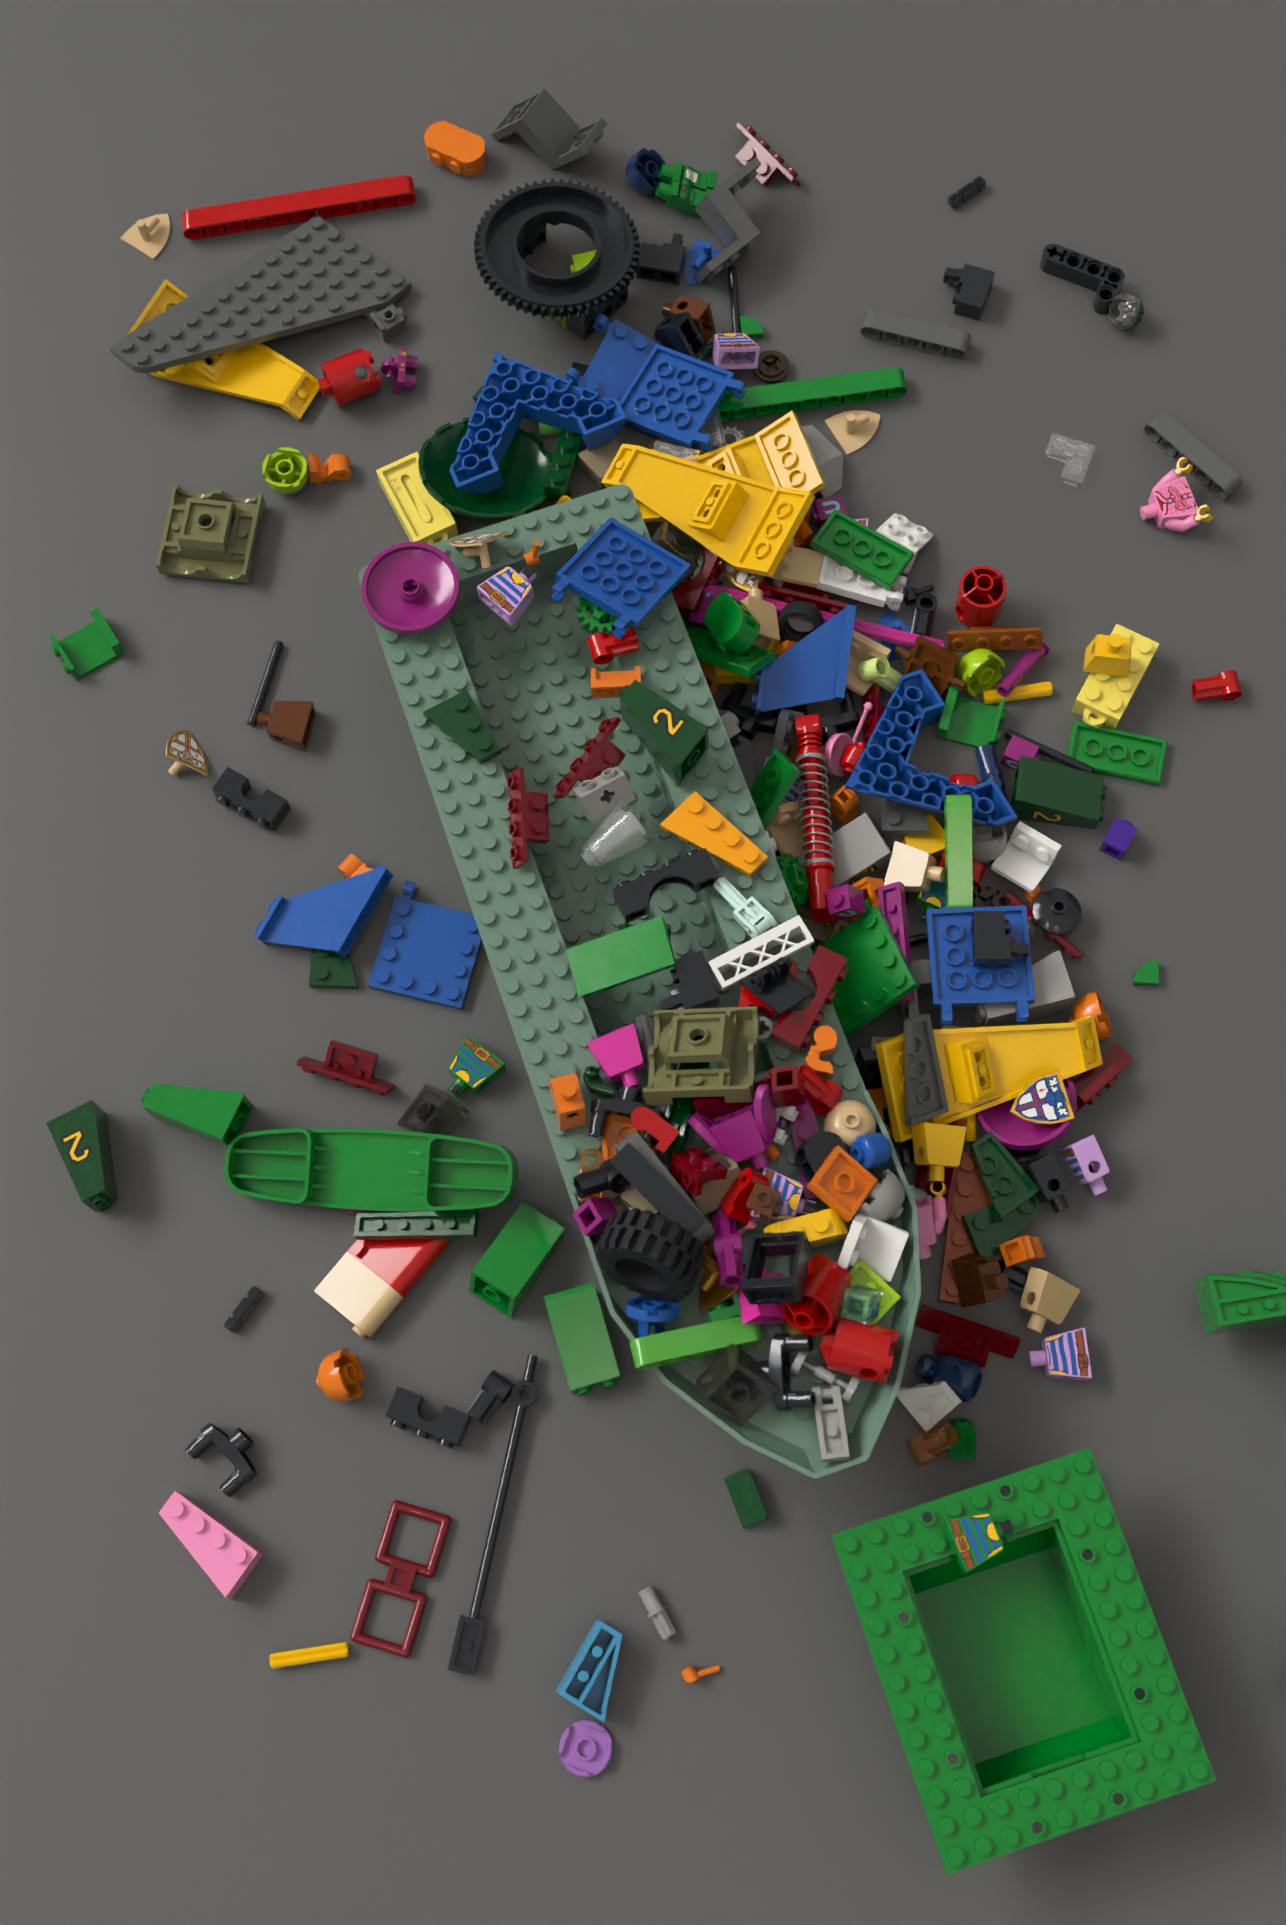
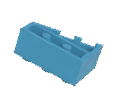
M596 1618L555 1691L563 1698L605 1722L608 1699L611 1693L614 1670L616 1669L623 1634Z

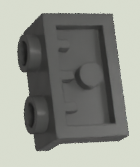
M781 709L771 755L775 749H778L787 757L796 758L798 738L795 717L804 716V713Z

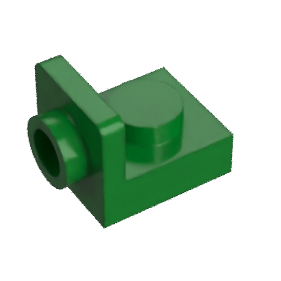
M737 1291L731 1295L732 1306H729L728 1303H723L712 1308L713 1311L709 1312L710 1322L741 1316L739 1294L737 1295Z
M955 1418L954 1421H947L949 1460H976V1428L973 1421H969L967 1418Z

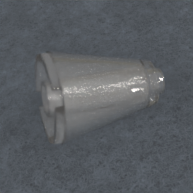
M623 800L615 806L582 846L584 852L581 856L589 866L594 864L596 867H599L653 841L650 835L645 838L644 835L647 834L646 829L628 807L626 810L622 808L626 805Z

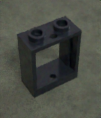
M804 1231L752 1234L741 1284V1290L750 1305L802 1302L813 1249ZM795 1255L791 1277L762 1278L766 1256Z

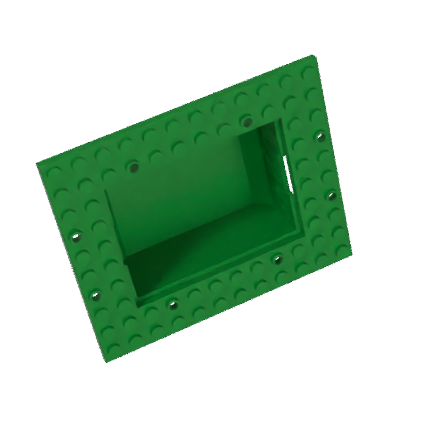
M1090 1448L831 1535L947 1875L1216 1781ZM1002 1486H1006L1010 1491L1007 1497L1002 1496L1000 1493ZM984 1512L991 1514L993 1522L1008 1517L1013 1526L1014 1534L1001 1538L1004 1550L974 1569L962 1573L942 1522L948 1519ZM923 1513L931 1514L932 1521L930 1523L923 1521ZM1086 1549L1091 1552L1090 1560H1085L1082 1557L1083 1550ZM901 1612H906L908 1621L906 1623L899 1621L898 1616ZM1137 1688H1140L1144 1694L1140 1700L1134 1695ZM950 1753H955L957 1762L955 1764H950L947 1760ZM1116 1793H1120L1122 1802L1116 1805L1113 1802V1796ZM1035 1821H1039L1042 1825V1829L1038 1833L1032 1830V1824Z

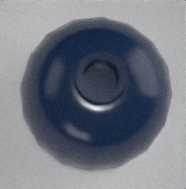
M643 148L629 159L626 166V178L631 188L637 193L652 195L656 193L659 182L668 183V181L658 178L662 165H666V163L655 150L651 149L648 151L645 150L646 148Z

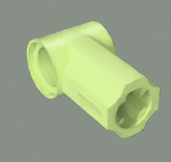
M885 657L865 660L859 665V675L864 681H874L893 694L902 674L891 668Z

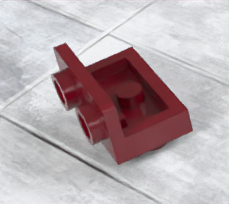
M692 1147L688 1151L673 1152L672 1162L669 1166L670 1174L678 1184L694 1196H701L703 1181L720 1180L727 1177V1168L720 1164L717 1159L707 1155L701 1148Z

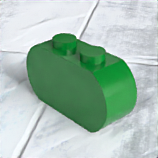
M727 592L721 593L714 598L704 616V623L709 629L708 634L717 640L716 645L725 652L730 650L737 655L746 652L754 644L760 631V623L746 605Z

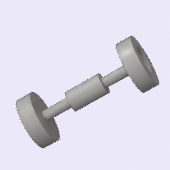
M810 1351L799 1352L790 1371L798 1375L803 1366L816 1372L815 1375L830 1384L834 1382L845 1388L846 1390L841 1399L849 1403L861 1378L853 1376L848 1384L836 1377L837 1374L820 1365L816 1367L807 1362L806 1359Z

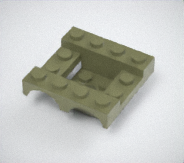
M173 485L156 561L159 573L249 583L253 567L251 558L259 523H262L266 504L263 495L258 493L254 498L245 499L231 496L221 489H213L208 494H196L188 492L178 485ZM204 519L212 520L208 526L200 525ZM231 520H234L227 551L225 546Z
M757 1006L654 1010V1043L648 1049L649 1080L647 1088H643L646 1105H673L674 1098L724 1096L726 1103L753 1102L760 1028ZM696 1036H704L699 1041H693ZM723 1061L724 1068L677 1070L678 1063Z

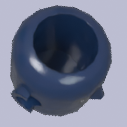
M924 1354L919 1358L916 1366V1373L919 1377L923 1379L931 1378L932 1384L945 1381L962 1402L973 1400L981 1385V1367L973 1361L954 1354H946L939 1361L929 1354Z

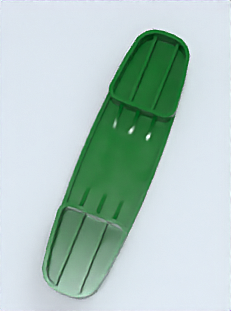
M293 1128L241 1133L228 1145L224 1165L225 1179L228 1185L239 1194L292 1204L369 1211H458L500 1207L508 1203L515 1195L519 1176L518 1160L514 1153L506 1146L441 1134L380 1129Z

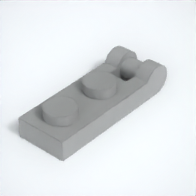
M831 1385V1388L827 1389L812 1387V1391L816 1394L814 1411L821 1462L849 1460L850 1455L840 1386ZM832 1399L833 1404L823 1405L822 1400Z

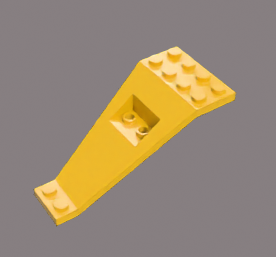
M165 279L129 333L184 300L188 295ZM262 343L150 373L157 378L279 406L297 420L302 417L320 389L318 379ZM205 359H209L212 365H208Z
M790 411L751 437L689 459V461L719 470L725 468L724 471L777 487L810 491L812 494L826 487L797 415L793 411ZM636 500L644 523L666 521Z
M623 443L601 481L606 488L619 484L627 485L632 490L635 500L736 570L772 577L815 498L810 491L773 486L655 450Z
M1085 1016L1067 1023L933 1029L949 1111L921 1123L946 1125L1016 1098L1026 1085L1046 1073L1059 1070L1062 1080L1102 1065L1103 1061L1094 1016ZM904 1033L875 1044L895 1142H903L912 1138L911 1126L905 1125Z

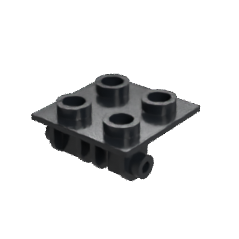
M780 957L775 964L770 963L762 968L761 972H755L751 978L741 984L779 1015L814 994V991L790 973L792 961L788 957Z

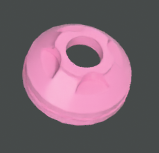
M846 733L832 735L825 745L822 746V750L827 758L826 769L828 773L838 777L845 775L842 773V768L839 765L846 745L854 744L852 738Z

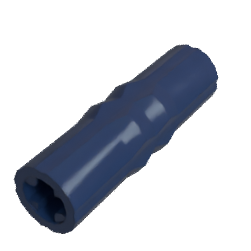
M989 744L976 748L974 751L982 783L994 779L1008 801L994 745Z

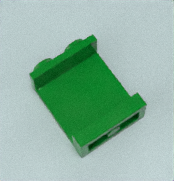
M98 608L90 612L94 619L92 623L58 641L53 633L49 635L53 641L50 647L57 658L59 656L63 657L64 661L61 665L68 675L72 673L76 680L81 679L125 653Z
M950 686L936 738L975 748L983 745L998 744L1002 732L997 730L999 723L1004 724L1007 710L1003 709L1005 700L1001 699L999 706L996 707L957 697L959 689Z

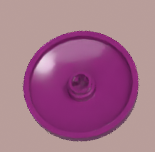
M405 542L383 550L370 562L363 575L361 593L369 615L377 624L394 633L412 635L436 628L452 614L459 599L460 582L453 562L441 550L425 543Z
M1069 1077L1064 1079L1063 1083L1074 1117H1076L1078 1107L1075 1086ZM1016 1098L977 1112L978 1120L985 1133L988 1134L992 1131L997 1137L996 1139L1003 1146L1015 1150H1035L1046 1147L1060 1139L1074 1122V1119L1054 1124H1040L1024 1120L1010 1112Z

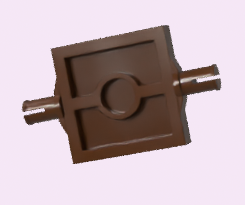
M922 635L917 637L914 647L910 651L900 645L895 648L894 654L905 659V669L902 675L923 669L941 699L945 697L950 685L961 691L965 689L967 682L955 677L956 668L961 659L960 656Z

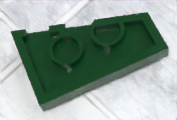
M467 690L423 712L424 717L436 724L445 735L450 736L458 743L459 747L479 764L502 753L501 747Z
M312 949L309 977L310 988L359 989L349 954L345 959L335 952Z
M992 1131L971 1145V1152L999 1221L1040 1191Z
M1032 1197L1001 1221H999L993 1205L966 1214L961 1219L975 1254L990 1258L1000 1250V1244L1013 1239L1041 1214L1034 1197Z

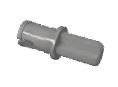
M653 1585L638 1592L649 1613L647 1617L652 1619L661 1639L666 1640L674 1636L676 1631L665 1612L667 1608L662 1606Z

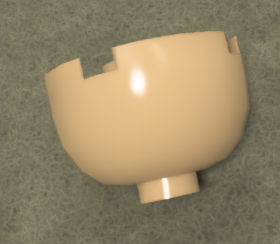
M846 1100L837 1103L832 1111L828 1112L824 1119L823 1131L837 1134L842 1142L848 1146L850 1153L855 1138L860 1135L876 1133V1121L873 1112L865 1104Z

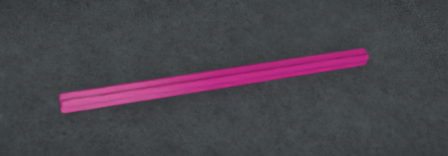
M727 588L730 595L739 601L749 596L747 592ZM763 597L764 601L776 606L778 615L789 604L788 602ZM819 610L823 616V624L836 615ZM791 617L794 619L810 622L809 620L803 617ZM855 619L853 630L862 635L904 646L914 647L917 637L921 636ZM923 636L944 648L945 642L943 640Z

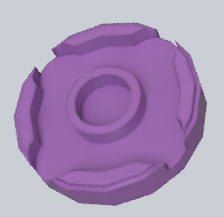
M582 1720L575 1722L564 1731L560 1738L559 1754L561 1761L566 1769L576 1776L590 1777L597 1775L607 1767L612 1758L613 1744L611 1736L605 1727L595 1721Z

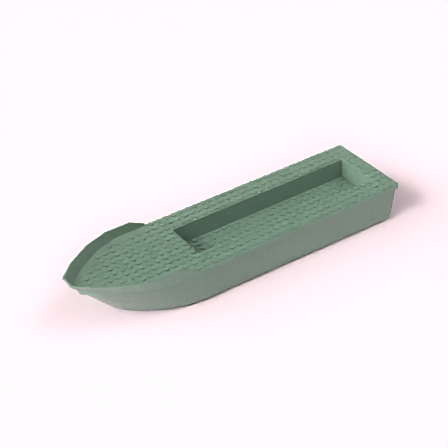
M623 484L605 488L431 544V546L438 548L450 558L459 577L460 594L452 614L436 628L412 635L391 632L373 620L574 1211L589 1198H610L617 1212L627 1208L621 1202V1193H614L611 1190L580 1199L573 1183V1177L598 1169L604 1162L601 1138L588 1136L592 1115L590 1106L592 1100L611 1099L589 1092L583 1080L585 1069L588 1066L597 1067L603 1083L616 1086L613 1099L618 1098L619 1088L624 1087L622 1080L614 1083L609 1082L591 1055L587 1042L632 1023L635 1026L638 1038L635 1018L641 1015H648L650 1017L653 1034H655L654 1010H662L660 1000L672 996L671 991L676 990V985H674L670 970L673 969L672 967L581 999L578 997L566 949L619 931L620 924H626L613 898L612 889L617 884L625 880H635L639 878L641 873L647 870L655 871L669 860L675 859L677 861L682 859L688 852L694 849L701 850L689 842L686 843L680 840L675 834L669 831L667 833L660 829V824L696 791L768 856V860L749 877L710 854L709 856L719 873V878L725 877L746 900L753 896L774 917L777 923L776 926L798 916L672 592L664 598L637 629L629 626L628 630L634 629L636 632L639 651L614 657L611 662L604 665L593 663L587 639L591 636L589 628L583 630L582 622H578L576 607L580 605L579 598L581 596L569 589L561 602L558 603L551 598V595L555 592L552 590V587L556 583V573L610 517L651 541L630 487ZM508 531L507 535L487 543L491 567L482 568L480 556L465 557L463 555L464 547L451 546L449 544V541L460 538ZM539 541L538 556L540 564L530 567L537 575V578L530 583L533 587L534 599L511 627L479 599L476 587L508 566L519 574L527 567L523 554L531 552L534 542ZM368 565L362 567L359 571L360 585H362L363 575ZM587 611L589 618L592 620L593 616ZM635 666H640L641 684L708 728L709 749L678 786L626 723L621 720L608 739L626 754L618 768L626 775L636 800L591 823L583 814L573 792L575 788L579 787V781H577L566 798L555 799L553 797L557 791L555 788L557 783L563 777L568 776L571 771L570 765L576 758H581L585 752V744L599 733L598 727L606 718L610 719L617 716L622 719L620 697L592 698L591 668H596V672L634 671ZM467 690L501 747L502 753L479 764L459 747L458 743L450 736L445 735L436 724L424 717L423 712ZM521 767L524 768L525 791L548 794L550 841L546 844L527 842L528 862L519 869H513L512 860L510 859L512 844L511 836L509 835V825L511 822L510 813L508 812L509 789H507V778L514 770ZM681 884L663 886L652 896L649 914L628 923L639 924L662 916L665 924L671 925V946L675 959L702 950L707 965L709 961L752 939L745 929L733 918V911L735 909L717 892L713 885L697 893ZM800 933L788 941L798 944L806 939L803 933ZM779 944L765 951V953L779 954L783 945ZM810 946L788 957L793 960L797 967V979L814 991V994L787 1011H798L807 1007L816 995L814 984L807 976V967L814 956ZM756 956L742 963V965L754 967L758 964L760 956ZM737 968L721 974L723 979L727 981L734 977ZM751 976L725 990H722L716 977L712 978L719 995V1005L711 1008L738 1007L741 984L751 978ZM826 1003L822 1012L825 1013V1016L819 1027H832L837 1035L834 1054L820 1058L821 1061H829L833 1066L832 1080H824L832 1081L841 1087L843 1096L839 1102L853 1100L865 1104L873 1112L876 1121V1133L882 1134L889 1140L892 1154L887 1164L879 1168L869 1169L868 1171L875 1177L884 1169H889L902 1182L905 1190V1199L901 1206L904 1210L895 1220L889 1218L885 1223L909 1233L893 1278L890 1282L885 1281L901 1298L876 1323V1325L899 1331L887 1382L884 1384L861 1378L850 1402L842 1400L850 1459L837 1462H821L814 1407L793 1408L792 1411L780 1412L774 1405L770 1385H763L764 1392L762 1393V1398L761 1394H759L757 1402L755 1396L748 1405L741 1408L743 1401L736 1399L729 1390V1383L735 1377H738V1379H735L731 1384L732 1389L737 1380H739L738 1384H740V1381L743 1382L741 1386L751 1381V1379L758 1384L756 1365L760 1360H769L771 1341L776 1333L809 1335L796 1330L787 1321L782 1324H759L764 1341L758 1345L651 1368L666 1387L741 1444L814 1480L868 1461L900 1389L921 1295L917 1205L888 1131L868 1090L864 1086L832 1003L831 1005ZM759 1012V1016L766 1017L772 1022L774 1029L779 1018H771L766 1013ZM760 1024L759 1035H763L764 1031L769 1030L765 1029L764 1024ZM814 1025L810 1034L814 1036V1032L818 1027ZM813 1038L807 1049L802 1048L799 1054L776 1044L771 1039L764 1043L758 1042L754 1083L766 1078L773 1068L798 1065V1068H800L801 1065H804L810 1047L813 1046ZM723 1061L710 1062L708 1069L724 1068ZM645 1064L644 1070L636 1073L641 1084L636 1089L642 1091L643 1088L648 1086ZM576 1073L586 1108V1125L560 1131L548 1083L550 1079ZM642 1094L641 1103L646 1105L644 1095ZM815 1112L818 1131L823 1132L826 1116ZM571 1113L567 1117L575 1116L577 1113ZM787 1120L784 1131L788 1137L784 1146L775 1142L771 1143L777 1147L781 1156L764 1167L801 1183L799 1169L795 1162V1150L789 1120ZM691 1126L684 1151H688L692 1147L703 1150L710 1148L711 1146ZM656 1151V1156L669 1171L672 1155L661 1154ZM743 1161L736 1162L741 1172L745 1168H750L760 1174L763 1173L764 1167L756 1169L752 1161L746 1164ZM681 1186V1188L684 1190V1192H685V1193L688 1195V1197L690 1198V1196H689V1194L687 1193L686 1189ZM819 1200L814 1201L816 1202L814 1212L826 1210ZM721 1206L718 1207L715 1211L704 1215V1217L711 1224V1226L712 1215L716 1214L718 1210H721ZM857 1212L852 1218V1220L846 1222L848 1233L854 1218L858 1214ZM736 1220L737 1231L746 1226ZM757 1222L756 1229H749L740 1235L743 1265L746 1266L752 1234H764V1228L771 1225V1223ZM582 1232L611 1317L630 1341L639 1338V1320L627 1316L625 1307L629 1298L641 1296V1294L635 1291L632 1292L627 1287L619 1285L615 1282V1279L605 1274L604 1269L599 1267L595 1251L602 1235L585 1236ZM712 1236L701 1245H703L705 1256H710L714 1259L715 1255L708 1252V1245L713 1243ZM846 1238L832 1244L813 1248L811 1258L815 1254H822L827 1259L837 1263ZM795 1255L781 1257L766 1256L765 1266L767 1273H782L784 1277H791ZM702 1266L691 1293L678 1301L680 1316L675 1320L666 1321L665 1332L710 1322L709 1312H712L713 1309L699 1311V1293L701 1288L699 1285L702 1283L708 1270L705 1266ZM849 1295L845 1297L835 1321L839 1319L840 1315L858 1320ZM731 1296L720 1304L728 1303L729 1306H732ZM654 1326L650 1329L649 1335H653ZM824 1334L812 1335L814 1348L813 1351L809 1352L806 1361L816 1367L820 1365L827 1369V1363L820 1350ZM790 1352V1369L799 1352ZM805 1366L801 1368L798 1375L790 1371L791 1391H812V1387L827 1389L831 1388V1385L838 1384L834 1382L832 1384L817 1377L815 1375L816 1372ZM830 1370L837 1374L836 1377L848 1384L853 1377L849 1374ZM840 1386L841 1398L846 1390L842 1386ZM832 1399L822 1400L823 1405L833 1404Z

